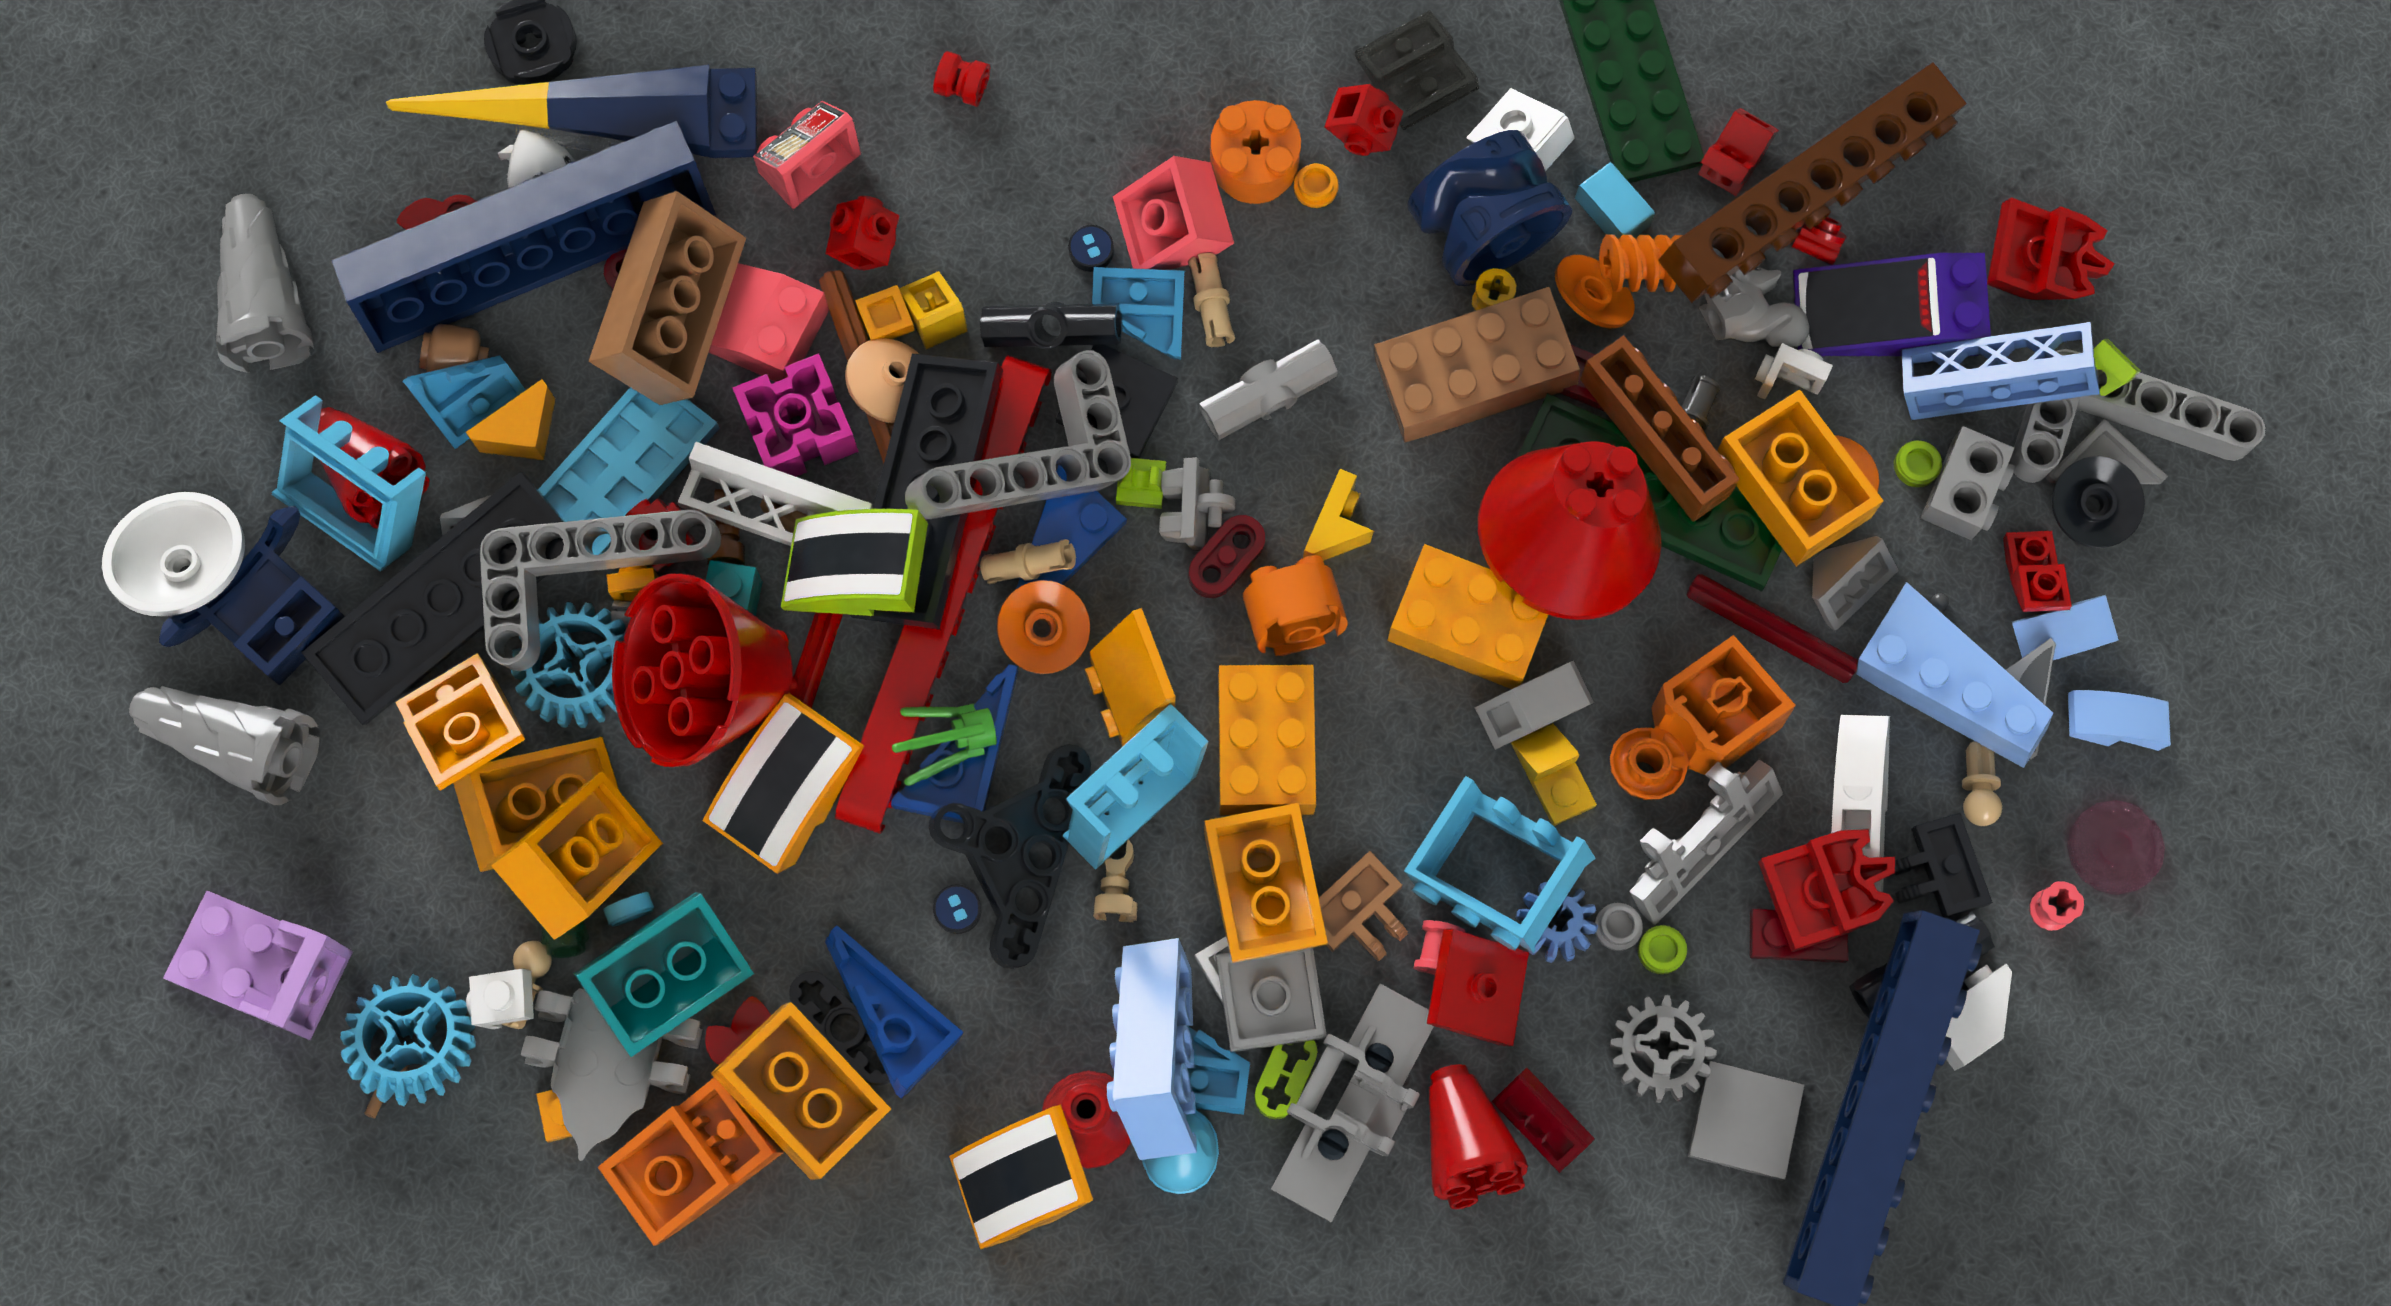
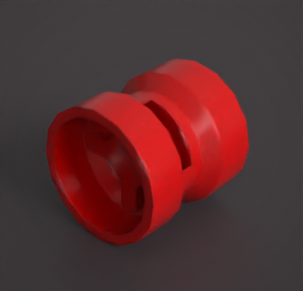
M946 51L939 62L935 74L933 91L935 94L945 97L959 96L963 103L978 107L989 81L990 64L977 60L969 63L963 61L961 55Z

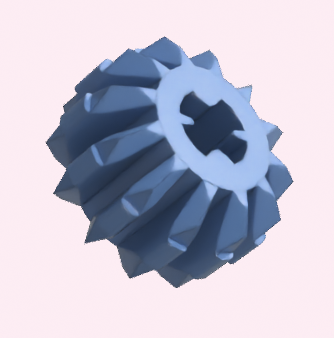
M1543 882L1539 885V895L1545 887V885L1547 884V882ZM1580 888L1572 897L1566 896L1557 910V917L1563 914L1568 920L1563 926L1562 932L1556 931V925L1552 929L1547 926L1535 945L1536 950L1534 953L1528 950L1530 954L1534 955L1544 945L1547 947L1545 960L1552 963L1557 956L1558 948H1560L1563 958L1569 962L1575 957L1573 946L1582 951H1586L1591 944L1584 934H1595L1598 925L1584 919L1590 917L1596 911L1594 904L1582 907L1578 904L1585 895L1584 890ZM1530 892L1526 893L1523 901L1529 909H1519L1515 916L1520 922L1524 920L1538 896Z

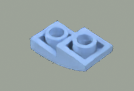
M2106 595L2073 603L2070 610L2049 611L2012 621L2022 658L2050 638L2056 643L2053 660L2119 640Z
M2073 690L2068 693L2070 737L2104 746H2110L2118 741H2123L2157 751L2171 745L2168 701L2109 691Z

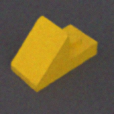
M1339 469L1304 549L1303 558L1318 555L1324 561L1371 543L1373 530L1342 518L1344 516L1351 519L1361 493L1354 491L1357 475Z
M1553 723L1511 742L1553 826L1596 807L1597 804L1576 764L1580 756L1578 751Z

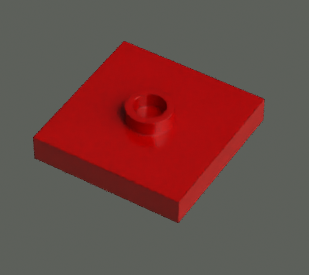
M1443 929L1427 1024L1493 1044L1513 1046L1529 952L1520 949L1514 951L1501 943L1456 929Z

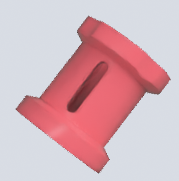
M2065 881L2055 882L2050 887L2037 892L2030 903V915L2033 921L2040 928L2048 931L2059 930L2065 927L2074 919L2080 917L2084 909L2083 896L2073 884ZM2054 897L2057 898V905L2065 908V912L2056 915V907L2049 905V900Z
M1424 920L1422 930L1426 934L1421 957L1415 960L1413 968L1419 972L1435 975L1443 929H1456L1465 932V929L1447 922Z

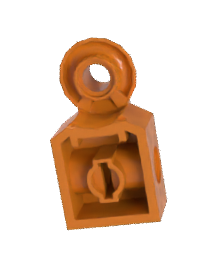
M1732 635L1662 685L1651 707L1655 728H1635L1621 735L1614 743L1610 754L1611 773L1618 785L1629 795L1643 800L1662 799L1673 794L1683 784L1688 769L1705 775L1717 762H1720L1724 768L1733 764L1779 731L1796 705L1740 641ZM1644 762L1649 764L1656 773L1643 772L1637 763Z

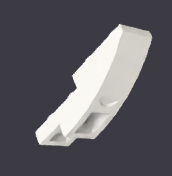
M1841 715L1836 753L1831 833L1840 830L1869 829L1870 842L1862 848L1863 855L1869 858L1884 857L1885 811H1887L1890 716ZM1882 879L1874 883L1877 891L1883 892Z

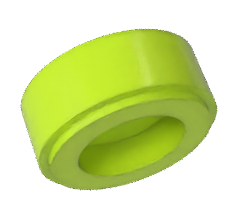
M1916 440L1906 443L1901 447L1894 459V470L1897 477L1911 487H1925L1931 484L1942 469L1940 453L1933 445L1925 441Z
M1660 925L1652 927L1641 937L1638 944V956L1641 963L1646 969L1656 974L1664 975L1674 972L1683 964L1687 955V944L1684 937L1679 931L1670 926Z

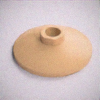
M881 338L863 343L852 353L846 365L845 380L850 396L861 410L877 420L887 423L895 422L912 354H919L916 350L903 342ZM889 370L896 372L900 378L892 376Z

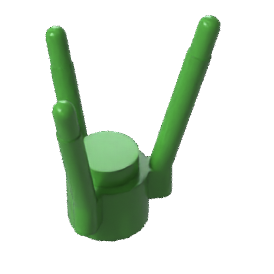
M974 704L959 707H904L900 711L904 717H956L959 719L951 721L952 730L895 743L892 745V751L898 753L954 740L957 748L966 747L906 777L904 784L911 786L966 759L985 755L984 747L996 745V731L989 708L975 710Z

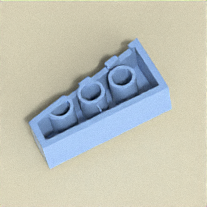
M1907 582L1858 660L1856 673L1858 676L2023 768L2047 731L2053 716V712Z
M1179 938L1123 946L1122 967H1116L1115 982L1120 996L1119 1004L1113 1005L1112 1008L1113 1024L1117 1032L1116 1042L1110 1044V1061L1114 1070V1081L1107 1084L1109 1107L1112 1112H1118L1139 1160L1197 1153L1196 1135L1194 1132L1192 1133L1186 1120L1187 1114L1196 1113L1195 1094L1191 1091L1187 1068L1194 1067V1049L1187 1027L1193 1026L1190 964Z

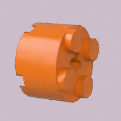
M1245 101L1224 108L1213 127L1210 144V162L1217 184L1231 197L1244 203H1266L1279 197L1291 186L1299 169L1301 136L1297 124L1286 107L1266 101ZM1251 150H1258L1259 154H1252Z
M1308 556L1299 560L1296 565L1277 569L1275 566H1265L1251 573L1252 583L1244 590L1243 601L1257 648L1261 653H1266V647L1273 648L1275 656H1284L1326 644L1324 635L1334 629L1337 637L1346 630L1348 620L1332 569L1324 565L1321 556Z

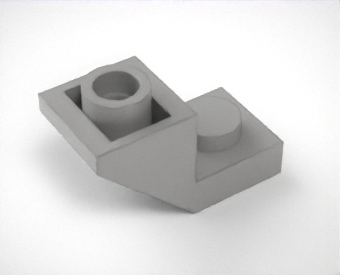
M1571 661L1475 707V710L1496 750L1593 704L1594 701L1575 662Z

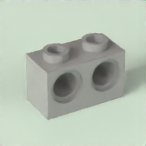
M1962 426L1952 439L1943 461L1941 472L1936 478L1920 519L1969 540H1972L1981 529L1988 531L1999 509L1998 505L1993 504L1997 490L2004 491L2015 470V466L2009 464L2014 447ZM1975 458L1984 462L1988 473L1976 471L1972 467L1970 459ZM1961 498L1967 501L1971 506L1972 513L1967 514L1959 511L1954 505L1953 499Z

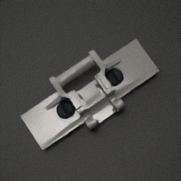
M1379 984L1348 1043L1333 1035H1327L1323 1042L1327 1047L1297 1104L1291 1103L1287 1110L1289 1115L1305 1123V1126L1271 1188L1272 1191L1329 1222L1333 1221L1369 1150L1382 1156L1390 1154L1395 1144V1141L1392 1140L1394 1133L1406 1110L1413 1108L1420 1096L1413 1089L1403 1088V1085L1434 1027L1427 1024L1429 1009ZM1344 1059L1355 1065L1357 1069L1330 1120H1325L1314 1114L1340 1062Z

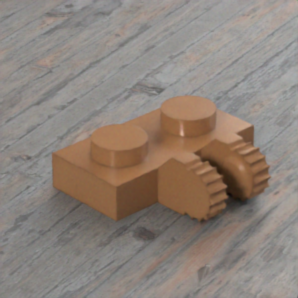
M1371 851L1364 855L1319 897V903L1328 941L1326 946L1332 953L1353 934L1359 943L1377 961H1380L1387 954L1384 946L1363 924L1374 914L1384 925L1385 930L1399 941L1408 935V931L1384 905L1403 885Z

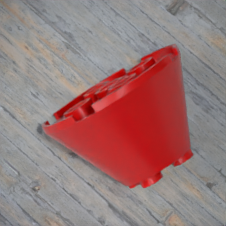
M1591 441L1531 451L1517 457L1504 466L1486 489L1478 513L1480 546L1488 566L1501 583L1504 580L1513 590L1524 597L1522 602L1531 608L1554 617L1573 620H1588L1611 615L1628 606L1632 600L1642 593L1653 578L1659 563L1661 531L1644 474L1637 464L1636 454L1627 447H1616L1604 442Z
M667 574L649 582L639 591L624 614L626 617H631L627 626L624 640H616L614 647L612 686L615 706L620 723L629 741L635 748H643L652 757L651 762L657 765L684 767L695 764L762 724L784 695L790 693L794 697L796 696L797 683L792 676V660L788 649L789 641L785 632L774 630L699 577L689 574Z

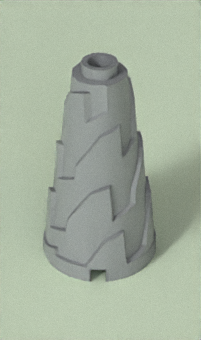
M253 194L237 195L231 199V202L226 204L225 217L222 218L223 235L220 239L221 273L217 282L218 322L216 345L220 361L226 366L250 373L248 363L266 359L270 361V370L300 364L311 355L310 346L314 349L311 329L306 324L296 282L291 279L285 252L281 244H279L272 210L266 206L265 201L258 199Z
M161 686L160 689L150 687L138 692L130 703L129 714L140 733L174 748L189 760L206 767L227 782L253 793L258 800L272 805H282L292 800L282 795L288 788L300 792L317 758L320 737L309 734V728H318L317 723L309 715L290 708L284 711L267 706L255 707L231 700L199 696Z

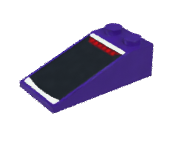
M1933 253L1793 270L1794 303L1802 308L1807 316L1810 327L1808 337L1803 344L1797 347V350L1808 349L1820 356H1902L1903 349L1991 337L1985 253Z

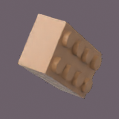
M678 191L644 201L588 362L659 405L693 398L746 237Z
M1550 287L1374 344L1375 361L1404 443L1545 398L1547 393L1554 395L1563 392L1564 388L1578 385L1580 368Z

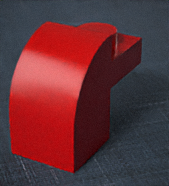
M1742 108L1735 110L1717 142L1709 147L1701 163L1703 166L1698 175L1737 197L1779 130Z

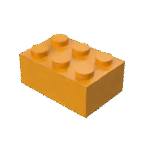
M1800 389L1725 436L1717 450L1720 455H1723L1731 463L1735 474L1740 479L1736 485L1796 567L1871 519L1884 501Z
M1424 544L1390 628L1387 641L1513 689L1520 686L1524 679L1548 614L1542 613L1523 603L1524 597L1513 590L1504 580L1500 583L1491 569Z
M1219 665L1220 815H1236L1299 803L1301 815H1314L1316 808L1314 665Z
M788 1002L777 1009L711 1072L712 1076L810 1180L821 1179L891 1110L886 1102L792 1002Z

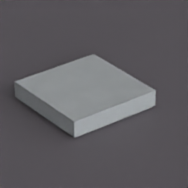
M1313 948L1232 963L1230 953L1216 955L1230 1052L1319 1040L1327 1037Z
M1713 1061L1707 1062L1712 1071L1709 1077H1704L1688 1157L1781 1181L1785 1180L1804 1084Z

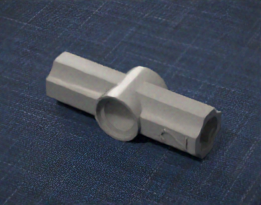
M1318 339L1277 362L1274 359H1269L1255 365L1241 376L1240 382L1199 403V409L1213 435L1219 441L1261 417L1263 420L1271 419L1270 414L1284 406L1286 409L1291 408L1297 402L1298 397L1337 377L1338 370L1330 352Z

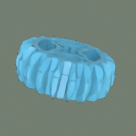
M566 602L564 615L561 616L553 607H548L547 616L550 620L543 624L539 619L540 655L538 660L527 670H511V674L515 679L522 680L515 689L520 696H528L525 705L531 711L540 709V717L546 722H549L557 715V723L561 727L566 728L570 724L573 714L578 726L586 728L588 724L587 714L591 712L599 723L604 722L605 714L601 708L608 704L612 711L617 712L612 686V662L607 677L598 688L594 684V675L599 668L607 664L606 659L612 657L613 661L616 640H624L625 623L621 619L611 622V612L606 608L601 609L595 615L593 605L587 602L582 606L579 614L571 602ZM577 631L592 632L600 635L606 641L598 645L594 641L581 645L573 641L570 633ZM556 641L557 653L555 657L544 664V670L540 671V664L545 651ZM522 648L512 650V656L515 657L519 654ZM568 648L572 650L576 657L578 656L581 659L579 662L581 669L579 671L583 681L570 669L572 667L570 661L572 658ZM555 684L557 687L564 684H574L582 696L576 698L558 697L547 692L544 688Z
M414 974L409 978L407 986H402L399 979L392 976L390 980L391 989L383 992L379 985L374 984L372 988L375 996L374 999L369 1001L366 998L358 997L356 1001L361 1013H346L345 1020L352 1029L341 1032L340 1039L344 1045L348 1046L342 1050L341 1057L345 1063L351 1064L347 1070L351 1079H361L360 1087L364 1093L369 1094L377 1089L376 1096L379 1101L384 1103L395 1093L398 1104L402 1106L406 1105L410 1094H415L418 1102L425 1104L427 1101L425 1091L434 1088L438 1095L443 1096L445 1088L442 1082L446 1078L455 1083H459L461 1079L455 1066H470L471 1058L465 1051L476 1046L474 1036L469 1034L474 1030L475 1026L471 1025V1017L465 1016L468 1012L466 1002L462 999L455 1001L456 993L450 986L440 991L438 980L432 977L422 987L419 977ZM417 1008L411 1014L405 1016L396 1015L400 1011ZM442 1018L447 1023V1035L444 1045L438 1053L434 1050L430 1040L437 1031L435 1028L436 1024ZM380 1027L387 1039L380 1048L382 1054L373 1061L370 1055L371 1042L375 1032ZM396 1033L403 1038L410 1035L411 1039L413 1034H415L420 1046L415 1042L407 1045L406 1041L404 1045H401ZM407 1065H422L418 1069L400 1072Z

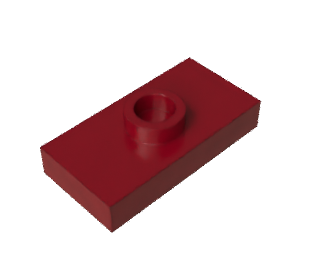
M1525 1068L1491 1101L1559 1173L1595 1140L1528 1068Z

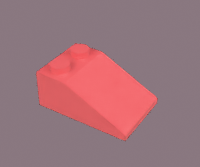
M738 263L709 353L761 376L767 374L769 379L775 382L787 378L785 366L805 358L829 312L824 292L784 274Z

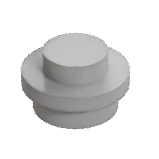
M1612 903L1605 906L1598 913L1594 922L1598 925L1595 933L1597 939L1604 947L1610 950H1627L1633 947L1642 935L1643 924L1640 915L1633 907L1624 903Z

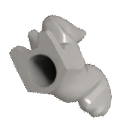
M1756 267L1747 275L1738 270L1735 277L1730 276L1733 283L1722 291L1724 297L1718 294L1711 299L1706 293L1704 295L1708 304H1703L1699 307L1716 340L1731 338L1743 342H1756L1766 339L1772 347H1780L1782 343L1790 347H1798L1805 342L1809 335L1810 327L1807 316L1802 308L1787 302L1769 305L1764 298L1765 294L1777 286V281L1781 276L1780 270H1766Z

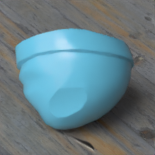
M1198 1110L1194 1114L1186 1115L1192 1133L1194 1132L1196 1135L1197 1153L1142 1160L1149 1179L1158 1188L1166 1192L1175 1194L1194 1192L1207 1184L1216 1169L1219 1155L1217 1134L1211 1122Z

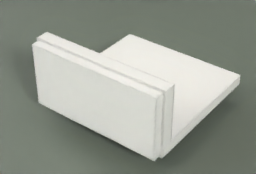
M1512 88L1509 89L1467 136L1469 141L1475 143L1498 132L1507 130L1522 131L1542 161L1545 171L1575 139L1568 117L1564 113Z

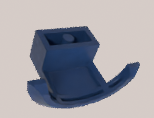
M295 506L276 510L269 517L268 525L259 541L243 559L231 583L207 604L192 611L169 617L162 625L159 643L166 647L179 645L193 638L212 624L260 670L278 685H281L306 659L301 652L345 617L329 600L279 557L293 537L299 524V509Z

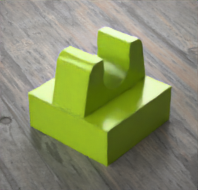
M2103 339L2094 348L2096 370H2102L2107 375V382L2099 389L2101 396L2109 395L2121 386L2128 384L2141 372L2109 339Z
M1131 458L1129 472L1117 484L1116 505L1162 509L1163 493L1161 480L1162 472L1166 471V461Z

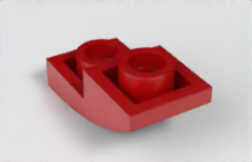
M2006 532L2003 538L2006 564L2022 611L2070 610L2072 604L2065 564H2058L2053 532Z

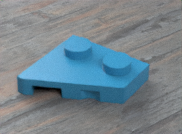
M1094 267L1092 304L1119 303L1122 313V332L1173 359L1181 360L1185 271Z
M500 355L409 376L403 380V383L454 449L470 439L466 431L526 390Z
M1187 1026L1194 1049V1067L1187 1068L1191 1091L1195 1094L1196 1109L1244 1115L1250 1062L1235 1052L1219 1047L1215 1039L1203 1031L1198 1030L1196 1032Z

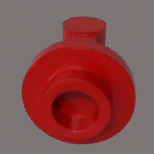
M1827 216L1812 229H1809L1806 224L1802 225L1803 227L1798 232L1799 236L1795 239L1792 248L1830 265H1834L1841 250L1840 248L1847 237L1840 231L1842 224Z

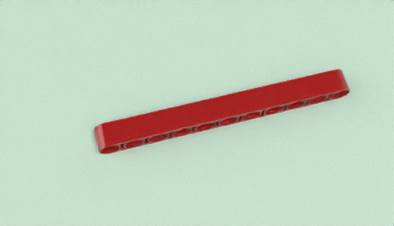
M1007 355L1001 365L1003 373L981 460L1024 453L1027 445L1024 442L1028 427H1033L1042 405V401H1039L1040 394L1044 385L1049 386L1051 369ZM976 479L974 491L982 496L983 488ZM1003 507L968 513L940 629L904 625L860 742L864 747L841 792L835 819L882 834L886 825H883L882 821L887 808L892 809V798L900 789L902 781H899L898 778L903 764H909L914 751L907 750L895 753L892 751V745L916 738L914 735L919 721L924 722L926 718L904 717L900 711L904 707H930L934 695L930 694L935 678H941L950 653L946 651L951 635H957L965 613V609H962L967 592L972 594L981 570L978 567L980 556L983 550L988 551L996 529V525H993L997 510H1003Z

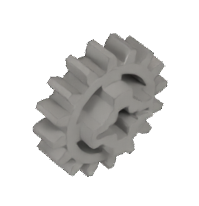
M1665 995L1661 1006L1655 1007L1652 999L1646 997L1643 1001L1644 1011L1639 1012L1632 1005L1627 1008L1626 1013L1630 1023L1617 1020L1614 1028L1623 1035V1038L1611 1039L1609 1048L1621 1051V1055L1615 1057L1611 1064L1613 1068L1625 1067L1626 1072L1621 1079L1623 1085L1629 1084L1633 1080L1639 1084L1636 1096L1641 1098L1647 1089L1654 1091L1655 1101L1661 1103L1665 1092L1671 1091L1673 1098L1679 1101L1683 1097V1086L1686 1085L1694 1093L1699 1090L1700 1085L1695 1077L1696 1075L1709 1077L1712 1069L1703 1063V1060L1714 1059L1717 1050L1705 1047V1043L1710 1041L1715 1034L1713 1030L1701 1031L1699 1026L1705 1018L1702 1012L1693 1017L1687 1014L1690 1002L1685 1000L1678 1009L1673 1008L1670 995ZM1656 1018L1655 1028L1646 1035H1633L1635 1030L1644 1022ZM1675 1021L1688 1030L1692 1039H1684L1674 1027ZM1659 1038L1667 1039L1668 1047L1675 1049L1664 1060L1659 1058L1658 1050L1650 1049V1046H1656ZM1632 1056L1642 1058L1652 1070L1651 1077L1644 1074L1636 1066ZM1693 1062L1686 1073L1670 1080L1671 1069L1677 1064Z

